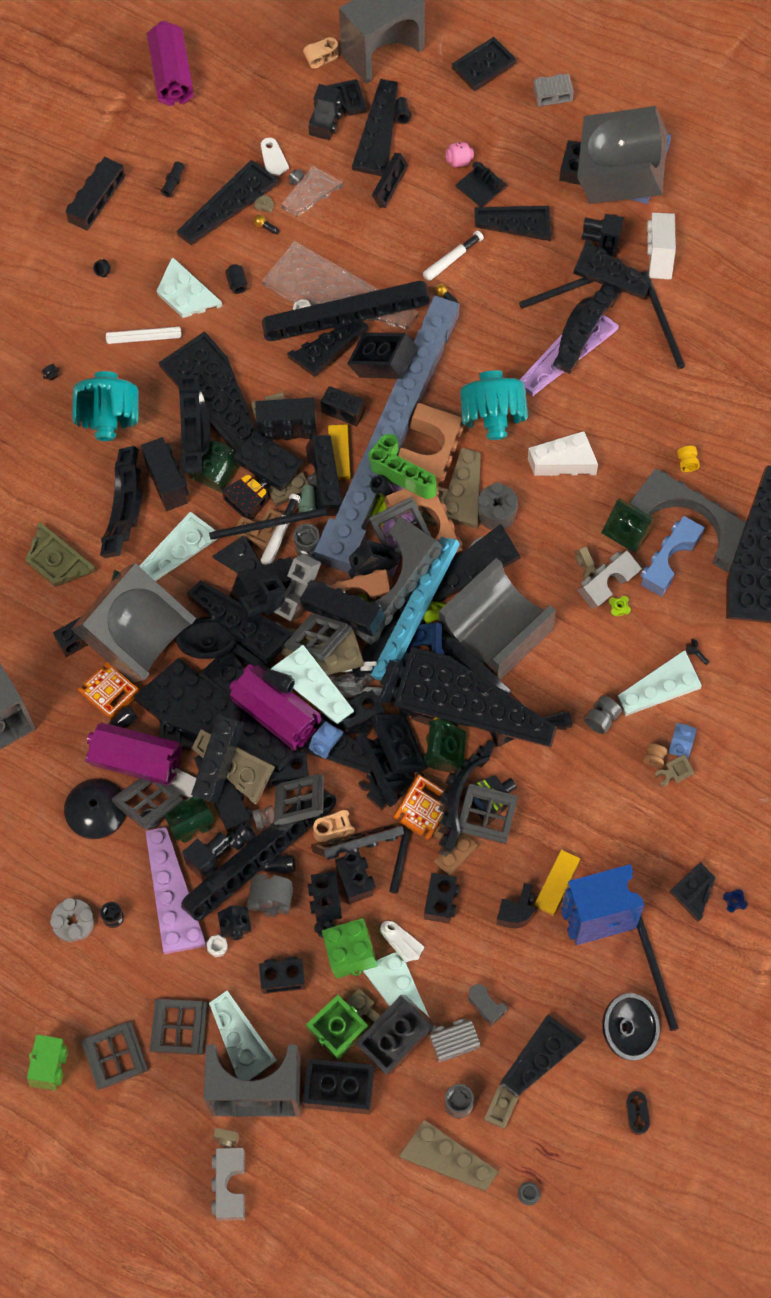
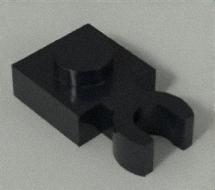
M367 774L366 778L370 783L365 785L360 781L359 787L363 791H369L366 795L367 798L382 811L388 805L380 786L374 783L373 776Z

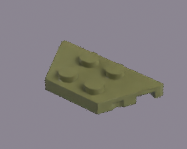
M41 522L38 523L35 538L32 539L31 549L28 551L25 559L31 568L54 587L96 571L90 562Z

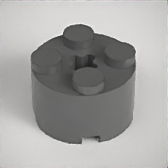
M499 482L483 489L478 498V517L480 522L489 529H494L500 524L506 529L514 523L518 508V497L510 487Z
M264 874L253 876L247 909L262 911L268 917H276L277 913L289 914L293 894L292 882L273 875V879H266Z

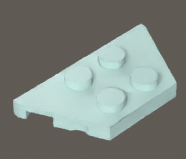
M174 258L171 259L157 289V295L182 318L191 316L194 313L206 312L205 309L222 307V302Z

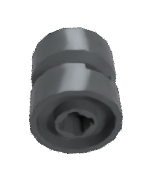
M302 524L294 531L295 551L298 556L305 554L315 557L314 551L320 539L319 531L311 524Z
M602 695L595 702V709H590L583 720L593 731L604 735L612 726L611 721H616L622 713V709L614 700Z
M462 1084L451 1086L445 1095V1109L447 1113L457 1119L465 1118L471 1113L474 1102L473 1092L469 1087Z

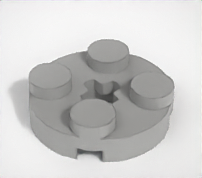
M67 898L54 909L50 924L59 939L65 942L81 941L92 932L94 928V915L89 905L85 902ZM77 916V924L72 923L68 925V918Z

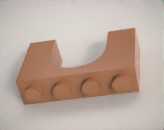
M418 403L412 417L410 429L435 438L440 444L441 450L433 455H422L401 448L399 451V457L435 475L437 488L440 482L444 483L447 471H444L445 466L449 468L453 456H450V453H455L458 441L455 440L456 436L460 437L464 426L460 425L462 417Z
M402 489L386 496L384 503L387 509L412 496L419 511L428 513L436 520L438 534L435 540L439 542L441 537L456 539L460 545L454 557L460 555L463 545L460 538L455 536V527L452 520H448L445 514L447 512L446 506L443 501L440 502L437 496L439 494L438 489L436 495L431 499L422 498L407 489ZM408 510V511L402 513V514L399 515V516H402V515H404V514H407V513L411 512V510Z

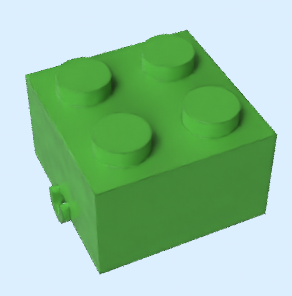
M363 918L322 930L331 970L336 979L351 974L358 976L361 974V971L378 967L369 931Z
M339 995L334 997L306 1024L307 1031L336 1061L340 1060L369 1029L368 1025L357 1014L358 1011L353 1006L350 1007Z
M36 1034L33 1052L29 1055L31 1061L27 1080L30 1087L56 1091L57 1085L62 1084L63 1072L61 1065L66 1063L68 1055L67 1046H64L63 1039Z

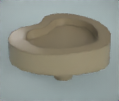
M264 195L254 202V208L257 211L270 213L274 209V203L269 196Z

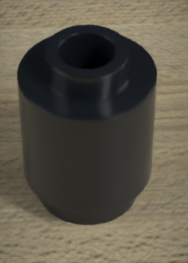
M237 264L229 266L225 274L230 290L234 294L244 293L248 285L244 268Z

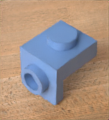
M326 721L312 736L309 749L316 755L326 759L331 748L342 737L343 732Z
M676 723L669 754L680 757L685 755L686 758H689L697 728Z

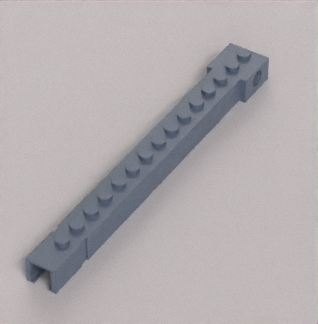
M434 295L422 322L421 330L419 329L414 340L418 349L403 379H397L335 520L328 519L315 548V559L321 562V564L348 573L351 569L349 556L367 540L366 527L380 495L373 493L370 487L371 479L378 474L370 469L369 451L385 434H393L397 437L400 451L410 429L417 404L422 402L443 354L444 345L448 342L459 317V303Z

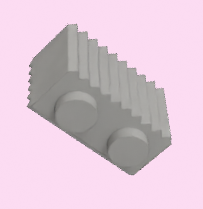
M558 74L548 78L540 77L533 81V92L537 107L573 101L574 91L569 74Z
M460 1019L453 1023L454 1026L445 1029V1026H441L432 1030L433 1034H430V1041L439 1063L480 1048V1042L471 1020Z

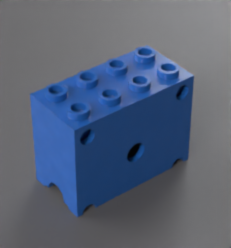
M631 864L568 881L565 895H563L564 901H562L561 913L563 919L568 920L569 927L567 932L570 940L574 939L575 945L637 928L644 903L638 893H632L627 888L628 881L633 878Z

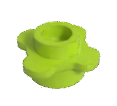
M612 597L609 599L613 616H623L630 613L631 608L628 607V597Z

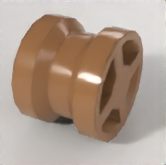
M648 744L646 748L647 755L644 756L643 762L651 767L662 768L664 765L663 758L667 755V749L658 744Z

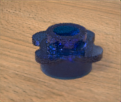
M737 889L730 893H724L723 899L727 903L728 912L733 913L737 909L744 910L747 908V902H745L742 890Z

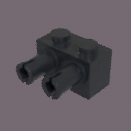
M605 214L602 221L585 217L581 240L588 239L598 242L599 248L601 247L607 251L608 255L616 257L624 217L615 214Z
M221 832L208 844H203L197 838L182 851L186 865L204 881L219 868L217 860L231 849L228 844L229 840Z
M349 851L345 856L335 859V866L349 904L373 896V888H376L373 877H368L366 869L369 867L365 856L361 857L359 851Z

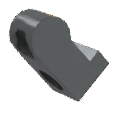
M476 984L470 988L469 1002L490 1026H493L507 1013L508 1008L505 1004L501 1002L497 1006L488 996L486 987Z

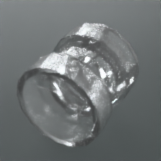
M272 805L266 806L261 811L258 809L252 811L258 831L263 830L265 826H269L274 822V809Z

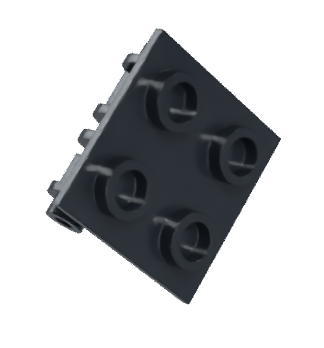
M476 161L472 165L474 169L460 180L455 187L479 207H483L506 188L507 184L481 162Z

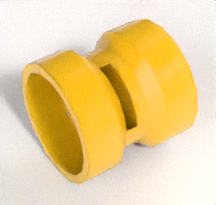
M684 446L677 451L678 458L681 460L680 469L682 472H693L700 468L699 460L696 458L698 453L695 446Z

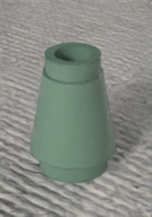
M303 486L300 496L301 501L297 506L298 513L316 509L315 487Z

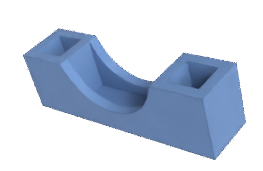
M683 516L680 522L676 521L671 529L673 532L671 536H666L663 540L661 551H656L653 555L651 566H646L643 570L641 585L662 597L672 583L674 572L669 567L668 558L678 551H693L701 539L705 527Z

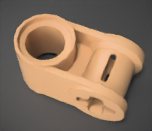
M329 37L307 45L303 53L310 67L318 68L337 60L339 57L338 42L335 38Z
M343 810L317 819L313 825L314 838L319 842H326L330 839L346 837L354 833L355 829L351 826L348 818L350 815L349 811ZM326 827L328 831L326 833H320L318 832V828Z

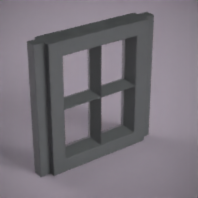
M412 496L369 518L381 544L390 546L387 538L391 535L389 533L384 534L380 525L391 519H394L396 523L398 520L397 516L408 510H411L415 519L410 523L413 525L417 523L420 530L431 536ZM400 546L393 547L396 558L402 556Z
M315 613L310 614L285 642L284 647L294 652L302 646L299 643L308 636L313 639L305 648L313 658L321 661L326 660L352 630V627L347 623ZM316 624L324 626L317 634L310 632ZM329 628L335 629V633L330 638L323 636ZM318 640L326 642L320 650L312 648Z
M315 774L279 783L276 786L275 825H284L320 816L323 813V774ZM312 785V793L301 796V789ZM298 789L297 797L287 799V791ZM312 800L311 808L301 810V802ZM297 803V811L286 814V806Z
M138 779L113 797L112 801L136 824L146 830L181 804L183 798L170 786ZM151 783L159 788L149 797L140 792ZM161 792L170 797L159 806L151 801ZM138 794L144 800L132 809L126 802ZM149 803L154 810L141 817L136 811Z
M469 784L459 819L460 833L506 844L518 796ZM473 797L489 801L486 811L471 808ZM492 803L508 805L506 816L490 813ZM469 811L485 815L482 826L467 822ZM489 816L504 820L502 831L486 827Z
M155 999L150 1052L203 1055L207 1002ZM166 1008H178L177 1025L165 1024ZM183 1009H195L193 1026L181 1025ZM164 1028L176 1029L175 1045H163ZM181 1029L193 1030L191 1046L179 1045Z
M131 1021L81 1041L98 1090L105 1089L148 1071ZM123 1034L127 1049L116 1053L111 1037ZM107 1039L112 1055L100 1059L96 1043ZM129 1053L134 1068L123 1072L118 1057ZM114 1059L119 1074L107 1078L102 1063Z

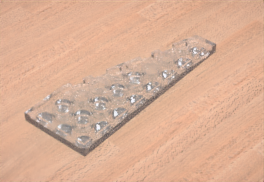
M296 241L290 245L262 280V285L295 303L303 299L308 300L311 306L379 290ZM410 309L367 320L373 322L378 320L386 322V325L408 330L418 318L419 312Z

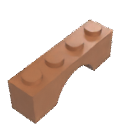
M375 570L371 574L357 575L347 581H336L333 585H329V587L334 589L340 588L349 595L364 594L376 601L385 596L393 588L391 576L386 570Z

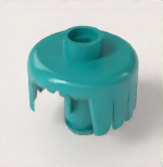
M499 370L479 373V381L465 384L460 389L462 423L466 427L473 428V420L478 418L479 410L480 417L484 420V429L488 431V434H485L487 439H505L508 432H505V428L508 427V405L515 424L520 423L521 420L524 422L528 418L525 384L519 379L503 378V372Z
M109 371L94 373V378L77 382L72 390L73 423L81 427L82 422V427L88 429L90 420V428L96 430V433H94L96 440L113 441L117 435L114 433L117 430V420L120 421L123 429L127 428L128 422L129 428L138 423L139 390L137 386L130 381L119 379L117 373Z

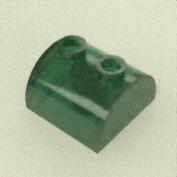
M210 441L207 453L202 456V473H189V478L222 493V490L228 487L240 468V465L233 461V456L237 452L221 442Z
M619 498L601 533L636 553L648 537L655 518Z
M441 718L432 720L429 723V733L426 735L428 743L427 753L424 755L426 765L438 771L455 772L460 768L464 760L466 731Z
M195 796L184 800L164 816L177 842L181 841L182 843L190 841L193 838L192 834L198 831L201 833L208 832L212 828L211 825L215 823L204 800Z

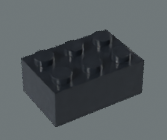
M363 333L347 364L360 378L403 379L418 346L406 333Z
M314 397L255 401L257 431L269 440L310 439L312 435H317Z
M161 437L142 444L141 449L146 467L166 512L188 504L187 496L189 491L187 489V482L184 475L180 473L177 459L173 457L170 443H165L164 438Z
M400 995L356 1044L386 1075H389L404 1062L437 1025L407 995Z
M308 1059L303 1097L304 1108L370 1115L375 1074L374 1065Z

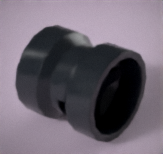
M245 821L240 822L235 830H231L226 834L230 845L236 850L242 849L245 846V842L251 841L256 837L252 827Z
M107 902L102 906L100 915L105 925L109 928L119 927L124 921L121 907L115 902Z

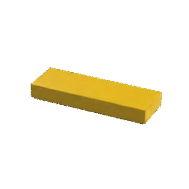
M348 424L328 425L338 480H350Z
M563 850L560 851L534 907L554 916L565 893V889H567L568 881H571L580 862V858Z

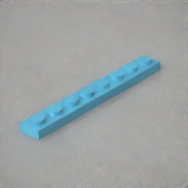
M440 538L439 543L443 546L441 553L432 561L427 573L419 579L377 661V666L374 667L371 673L374 679L381 681L389 660H401L460 545L456 539Z

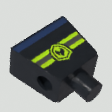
M495 775L473 784L508 794L517 789L512 778L501 783ZM468 786L464 788V796H465V797H466V793H467ZM473 797L471 806L475 809L486 811L489 801ZM493 802L490 813L500 815L508 808V805ZM478 814L481 820L484 821L485 815ZM489 816L487 826L496 818Z

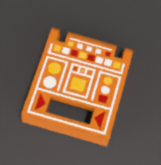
M105 662L103 665L106 670L100 667L83 683L86 689L84 690L82 687H79L77 691L111 721L122 707L125 708L134 700V696L139 692V689L112 665ZM124 691L126 696L115 707L111 706L110 703Z
M417 775L395 811L393 818L397 820L400 814L403 813L404 815L400 823L419 836L427 829L428 831L424 838L429 840L439 824L438 821L443 812L438 810L441 802L423 792L422 789L425 786L438 796H440L443 790L421 775Z

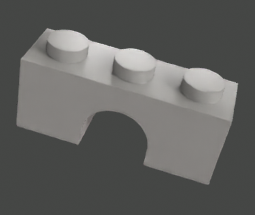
M627 550L621 553L619 551L615 552L610 556L609 559L611 561L608 564H601L595 569L596 574L590 577L589 575L580 582L582 586L577 591L591 609L601 605L613 594L607 586L609 576L615 577L622 584L629 581L642 570Z
M305 554L293 559L287 575L292 579L285 592V600L274 613L290 621L301 617L303 607L299 599L310 581L315 580L321 562Z
M217 1148L216 1155H212V1169H216V1178H212V1192H216V1201H212V1215H216L218 1221L245 1220L244 1194H233L227 1190L228 1180L232 1176L245 1174V1151L243 1148Z

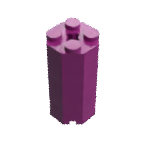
M161 21L147 33L158 101L168 106L175 105L174 102L185 104L194 96L183 30L175 24Z
M249 664L245 668L243 675L231 683L229 687L232 690L230 693L231 700L291 749H297L296 745L302 747L315 733V723L320 724V714L293 692L281 694L263 680L264 669L259 665L253 666Z
M101 722L97 725L94 733L90 732L88 735L87 744H89V751L86 754L85 762L90 763L94 767L170 786L176 779L177 774L173 772L176 768L179 769L183 748L179 742Z

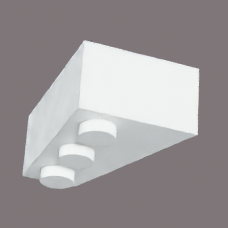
M652 213L651 220L647 222V243H650L647 248L650 278L672 279L676 250L675 214Z
M584 431L528 449V462L534 476L597 474L598 463Z

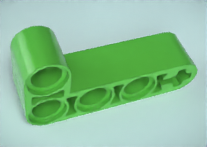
M393 434L383 435L369 451L371 471L385 476L389 481L422 498H433L437 493L435 475L399 457L397 437Z

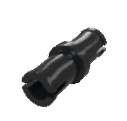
M176 161L171 172L167 174L166 182L161 190L162 195L165 197H171L175 187L179 185L180 176L185 169L183 163Z

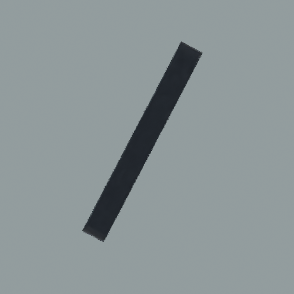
M415 281L270 315L262 320L264 338L267 341H277L423 307L430 302L428 287L424 281Z
M324 788L323 813L320 816L284 825H275L273 822L186 895L181 902V908L196 921L204 919L309 830L317 819L323 818L336 805V797ZM312 800L301 802V810L312 807ZM297 803L288 809L286 814L297 811Z

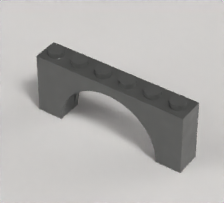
M655 468L630 502L628 512L643 522L655 512L670 507L688 508L700 513L711 523L718 539V550L714 555L712 564L729 573L746 522L737 518L733 512H727L722 509L716 502L704 498L701 493L689 489L683 482L676 481L666 472Z
M401 516L388 532L396 539L402 551L403 564L401 574L395 586L385 596L374 601L382 607L385 619L374 637L353 629L354 634L371 646L380 638L382 630L392 621L395 612L403 606L406 597L416 588L419 579L427 573L430 564L440 555L443 548L437 540Z

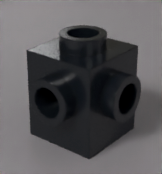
M231 905L217 912L221 937L240 940L243 939V935L251 932L247 907Z

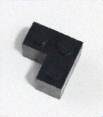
M319 84L313 98L314 111L308 124L309 135L330 141L332 134H336L338 119L341 120L343 116V109L341 108L343 98L340 97V89Z

